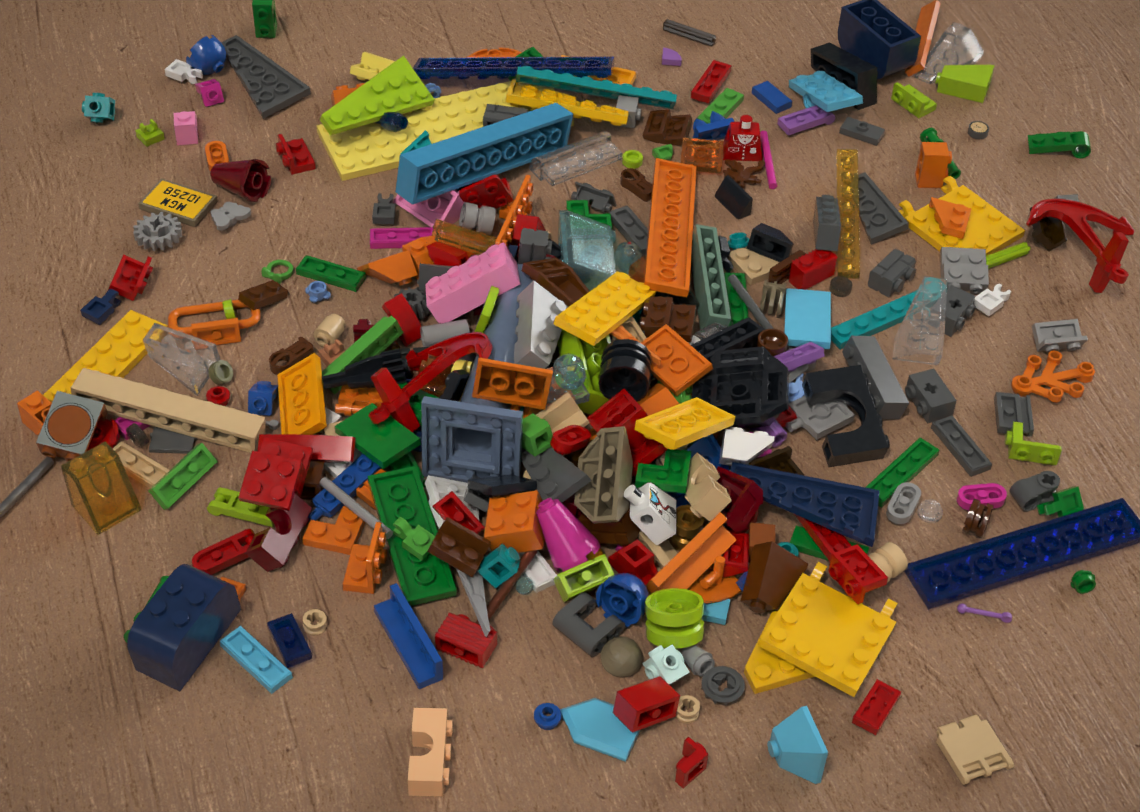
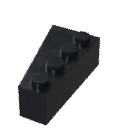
M830 42L811 48V67L815 71H824L863 96V104L854 105L853 107L860 110L877 104L878 72L876 66Z

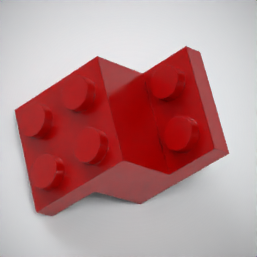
M622 389L587 417L597 433L601 428L625 426L633 460L632 476L637 474L638 463H651L658 456L663 455L667 448L660 442L644 437V434L634 430L636 420L648 415L625 389Z
M264 438L260 452L252 450L239 493V500L290 511L294 494L301 497L313 448Z

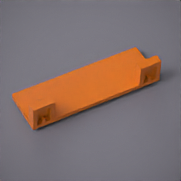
M531 175L525 176L515 200L500 208L499 218L506 220L495 241V245L503 242L507 248L509 245H515L512 235L517 214H531L533 203L529 199L532 196L534 184L530 183Z

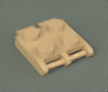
M978 715L959 720L960 723L958 725L956 722L938 727L936 743L963 785L970 783L971 779L982 775L988 777L994 771L1003 768L1009 770L1014 767L1011 757L988 721H981Z

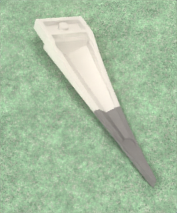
M428 475L425 481L430 498L428 503L438 528L441 527L444 520L432 506L451 491L479 520V508L464 501L468 483ZM456 568L482 631L487 637L490 632V625L485 601L483 576L476 571L474 576L471 577Z

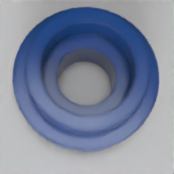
M543 703L535 709L534 721L541 729L551 730L560 723L561 711L552 703Z

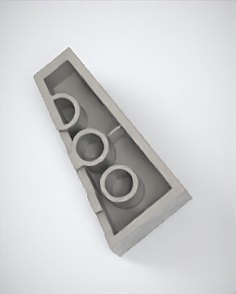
M533 281L517 296L519 308L516 310V317L519 318V322L515 328L518 341L514 347V364L545 369L550 365L562 331L561 328L553 324L555 317L568 307L563 301L558 300L541 285Z

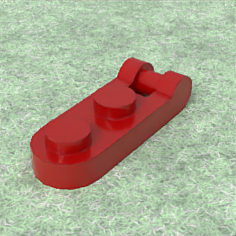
M245 529L197 552L192 557V566L213 575L248 558L249 556L245 553L255 535L252 529Z

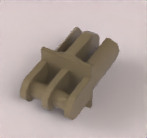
M765 279L759 308L763 313L765 303L768 302V314L772 315L774 304H778L777 316L782 313L787 283H784V285L777 284V281L770 283Z

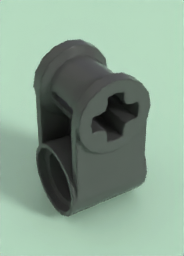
M1043 471L1040 474L1015 482L1010 488V493L1022 510L1028 512L1035 509L1040 503L1054 501L1052 493L1056 492V488L1060 484V478L1052 471Z

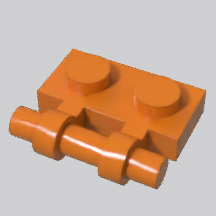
M344 385L339 394L338 404L335 406V413H342L344 416L350 417L371 403L380 407L382 400L376 388L349 389L348 385Z

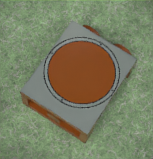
M57 391L36 441L40 452L50 458H56V456L65 458L66 461L72 464H88L89 458L86 452L98 421H105L108 414L105 404L96 400Z

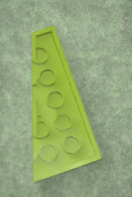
M403 55L323 113L320 121L331 136L431 106L435 99Z

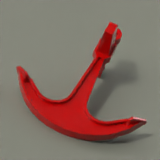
M1046 199L1037 202L1032 207L1027 217L1026 225L1028 227L1037 223L1043 217L1057 218L1069 225L1097 257V265L1089 282L1094 292L1102 293L1110 280L1119 284L1125 283L1129 274L1126 270L1120 268L1121 259L1129 242L1125 235H1133L1135 230L1124 216L1118 219L1093 206L1066 199ZM1087 221H1094L1113 229V236L1106 248Z
M470 332L438 342L417 354L414 350H410L405 357L408 366L412 370L421 372L402 389L387 368L379 369L371 376V379L381 397L382 403L380 407L369 413L368 416L372 423H381L391 415L393 419L411 432L415 431L420 424L408 402L410 397L452 363L467 354L476 352L479 358L488 359L492 351V344L488 336L482 332ZM436 358L425 369H423V363Z

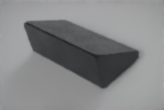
M729 175L725 176L715 193V198L736 219H742L751 215L753 198Z

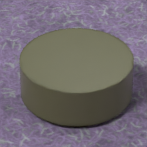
M219 360L210 365L209 376L215 384L222 385L231 381L233 369L227 361Z

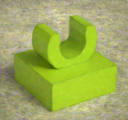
M150 119V124L146 126L140 123V128L135 130L136 137L146 147L165 140L164 133L158 128L157 123L153 119Z

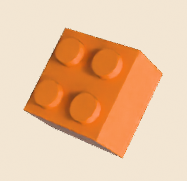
M538 490L489 498L484 538L491 542V551L501 544L507 548L513 547L518 553L543 549L544 536L536 514L539 509L538 505L543 500Z

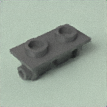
M575 182L577 192L574 191L572 193V200H588V206L593 201L591 209L603 213L610 212L613 206L616 207L615 197L610 191L605 189L601 191L588 183L581 184Z

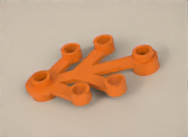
M1052 350L1048 353L1047 364L1041 376L1032 378L1034 371L1040 368L1042 359L1037 355H1030L1027 359V367L1023 375L1015 376L1012 379L1011 386L1013 392L1020 396L1035 393L1057 403L1062 400L1064 392L1074 398H1080L1084 392V386L1081 383L1073 382L1069 385L1061 381L1076 378L1083 383L1091 382L1095 369L1091 363L1082 362L1075 369L1053 373L1056 366L1061 362L1062 354L1059 351ZM1041 385H1046L1052 388L1048 390L1044 387H1041Z

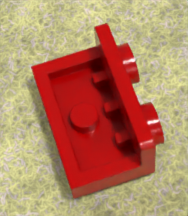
M123 254L109 289H113L119 292L118 295L134 301L137 293L142 295L147 284L143 279H148L153 267L149 265L152 258L148 256L144 264Z

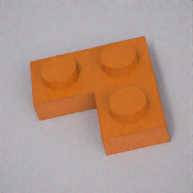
M343 506L335 525L310 520L302 538L303 545L350 555L353 544H357L365 521L348 507Z

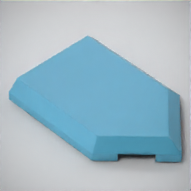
M593 698L560 709L563 721L565 720L574 743L626 762L640 730L632 733L613 714L614 704Z

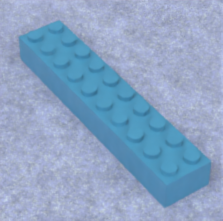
M553 103L400 154L395 192L413 205L480 181L491 175H497L567 149L573 113L558 103Z

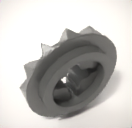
M718 666L709 669L704 674L701 689L705 693V698H711L714 704L721 702L726 706L729 702L736 703L743 696L745 682L736 670L726 666ZM727 680V688L719 691V686Z

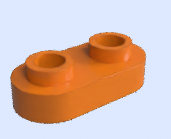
M211 141L206 144L205 153L210 171L216 163L229 162L225 143Z

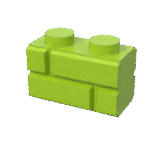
M603 554L593 560L557 574L553 580L565 603L576 598L582 592L588 593L597 589L604 581L613 576L614 572L607 557Z

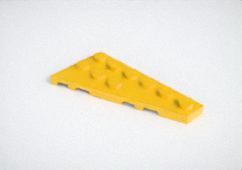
M512 79L506 94L505 102L510 103L514 107H522L524 105L535 110L558 103L572 112L573 118H582L583 116L590 118L594 122L610 121V124L615 126L627 124L629 111L608 105L597 107L590 100L579 102L576 101L575 96L550 89L539 91L535 87L536 85L532 84L521 86L514 79Z

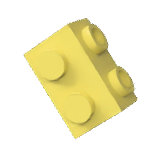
M363 52L361 63L352 65L350 74L356 75V78L359 80L367 81L395 61Z

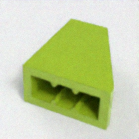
M944 65L942 73L938 72L935 84H938L937 92L983 103L991 83L995 65Z

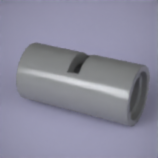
M466 319L420 327L423 347H430L448 338L470 333Z

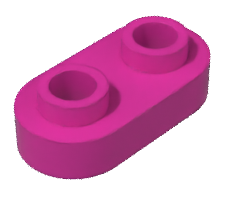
M996 483L966 485L959 489L957 503L961 508L969 510L975 498L980 500L981 504L986 505L989 503L994 505L993 509L1000 508L1005 503L1007 492L1004 487Z

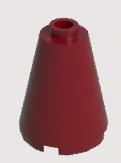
M259 159L216 163L210 172L213 183L251 202H258L259 198H264L271 183V176L267 173L269 166L265 161Z

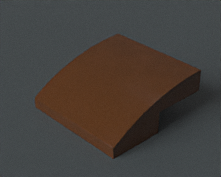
M670 109L650 111L643 132V138L660 144L685 145L692 124L691 114L671 116Z

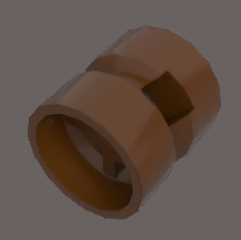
M765 329L760 332L757 347L763 346L772 356L786 352L788 337L784 332L778 329Z

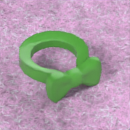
M274 260L267 265V268H262V277L270 278L281 284L282 280L292 276L293 265L286 260ZM277 265L288 267V271L282 274H274L271 272V269Z

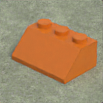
M478 358L472 397L545 410L553 370Z

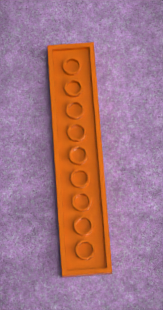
M659 158L655 160L643 281L644 285L650 287L649 290L673 296H688L697 166Z

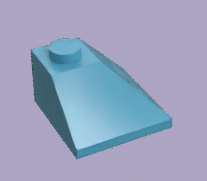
M803 706L772 729L771 738L767 746L770 756L772 758L775 757L780 768L814 784H818L822 780L828 751L808 707Z

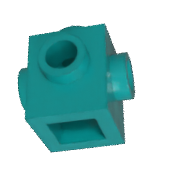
M92 93V96L85 95V101L82 102V112L85 117L91 119L90 122L103 123V120H114L116 100L105 97L103 93Z

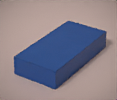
M769 81L752 87V94L775 114L792 107V100Z

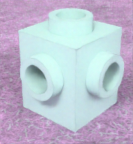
M673 644L665 649L662 645L648 653L650 658L642 663L649 680L661 676L669 685L689 673L688 668L684 664L682 654L675 649Z

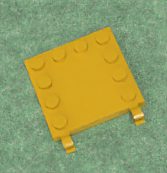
M951 176L943 179L946 185L941 187V190L946 195L938 199L971 208L963 239L941 232L939 223L934 217L935 210L930 208L929 204L914 211L909 201L904 200L899 203V206L903 208L899 212L909 223L908 228L939 252L941 247L986 249L987 256L1004 249L1024 237L1025 230L966 186L958 187L956 180Z
M818 562L810 576L802 573L760 638L758 646L855 697L896 625V621L890 618L898 603L888 598L880 613L862 603L857 604L852 598L821 582L828 566Z

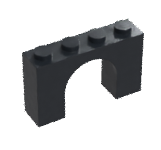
M861 365L806 373L802 387L808 405L832 401L842 402L851 406L858 413L861 420V426L856 430L826 435L822 449L828 468L883 459L890 447L888 436L883 432L882 417L880 414H877L875 397L869 391L868 377L866 373H863Z

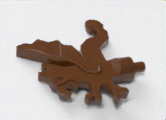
M725 160V164L730 168L723 170L724 178L729 175L736 183H740L739 186L745 188L744 183L746 182L752 185L762 183V180L757 179V176L751 174L761 171L765 166L764 161H759L758 166L747 167L744 170V166L740 162Z

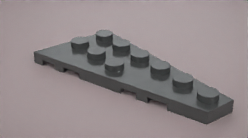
M235 35L221 42L225 47L228 61L263 119L311 94L309 86L239 36Z

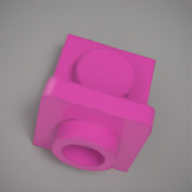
M212 79L195 84L196 91L202 96L204 106L207 107L224 102L221 86L217 80Z

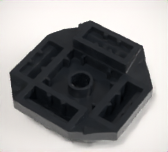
M763 346L716 351L710 358L713 369L693 384L692 399L697 397L735 416L734 425L725 429L732 427L744 429L770 426L780 413L788 410V367L773 357Z

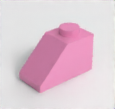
M195 111L174 113L177 145L198 144L197 115Z

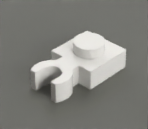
M178 59L165 69L167 77L181 82L187 79L191 84H196V77L203 78L202 70L192 69L188 63Z
M997 284L993 292L986 289L977 295L973 305L987 316H990L1003 307L1004 301H1007L1010 297L1011 290L1001 292L1002 285Z

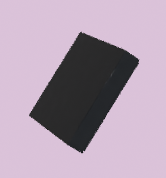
M510 474L469 479L468 489L490 496L535 491L537 490V481Z

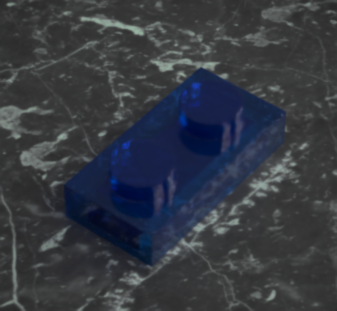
M292 613L267 622L268 630L287 668L312 659V652Z

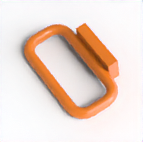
M232 300L234 309L249 308L239 300ZM222 302L180 307L169 314L168 328L176 336L193 335L195 348L241 342L239 329L256 325L261 317L260 308L256 310L251 309V317L248 319L238 320V318L194 323L190 327H178L177 319L181 316L224 310Z

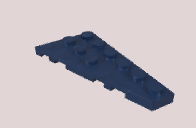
M732 462L730 471L753 480L763 490V501L873 547L880 490Z

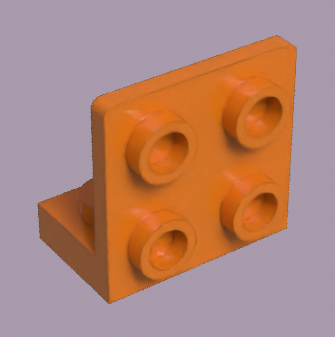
M376 522L370 546L353 544L343 581V591L374 594L376 584H381L382 569L380 567L387 560V549L384 548L386 532H382V522Z

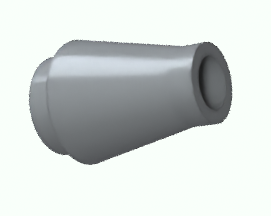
M693 645L677 649L694 675L703 677L709 669L714 668L715 661L712 654L700 647Z

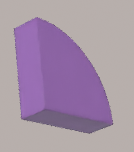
M663 48L662 65L681 66V56L672 49Z

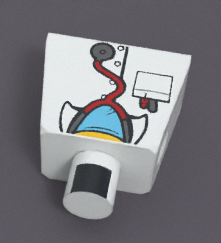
M646 483L639 489L635 485H630L626 488L624 497L630 501L631 520L655 545H659L676 534V500L652 483Z

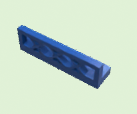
M398 584L390 585V599L374 605V612L418 689H422L443 680V660Z

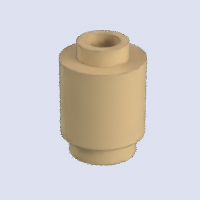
M337 314L326 316L314 331L316 342L323 347L325 344L331 345L335 343V339H338L344 332V319Z

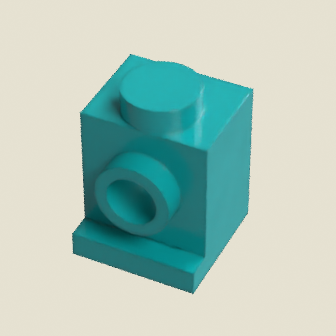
M501 544L490 554L484 555L477 572L494 588H497L517 573L521 561L519 560V554L513 547L507 548Z

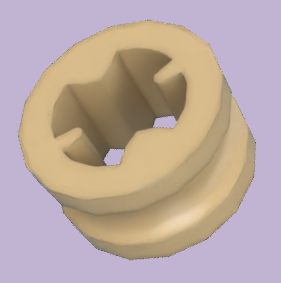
M318 609L307 611L303 616L304 631L309 635L323 633L327 627L325 613ZM313 620H319V622H317V625L311 624L313 623Z
M681 696L676 718L682 723L689 724L695 722L699 716V701L693 696ZM687 706V709L691 707L692 712H687V710L684 712L682 709Z

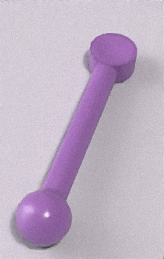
M963 603L957 606V611L961 614L969 612L999 618L1005 623L1012 621V614L1009 612L1000 614L970 608Z

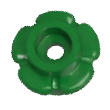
M1077 571L1071 579V587L1081 594L1092 591L1096 586L1095 575L1091 571Z

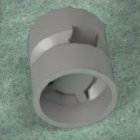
M464 202L460 212L459 229L469 232L476 229L477 233L490 235L495 222V208L484 205L478 208L477 204Z

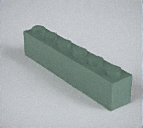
M696 224L692 235L691 269L695 297L699 302L697 311L700 331L713 324L727 328L731 321L717 228Z

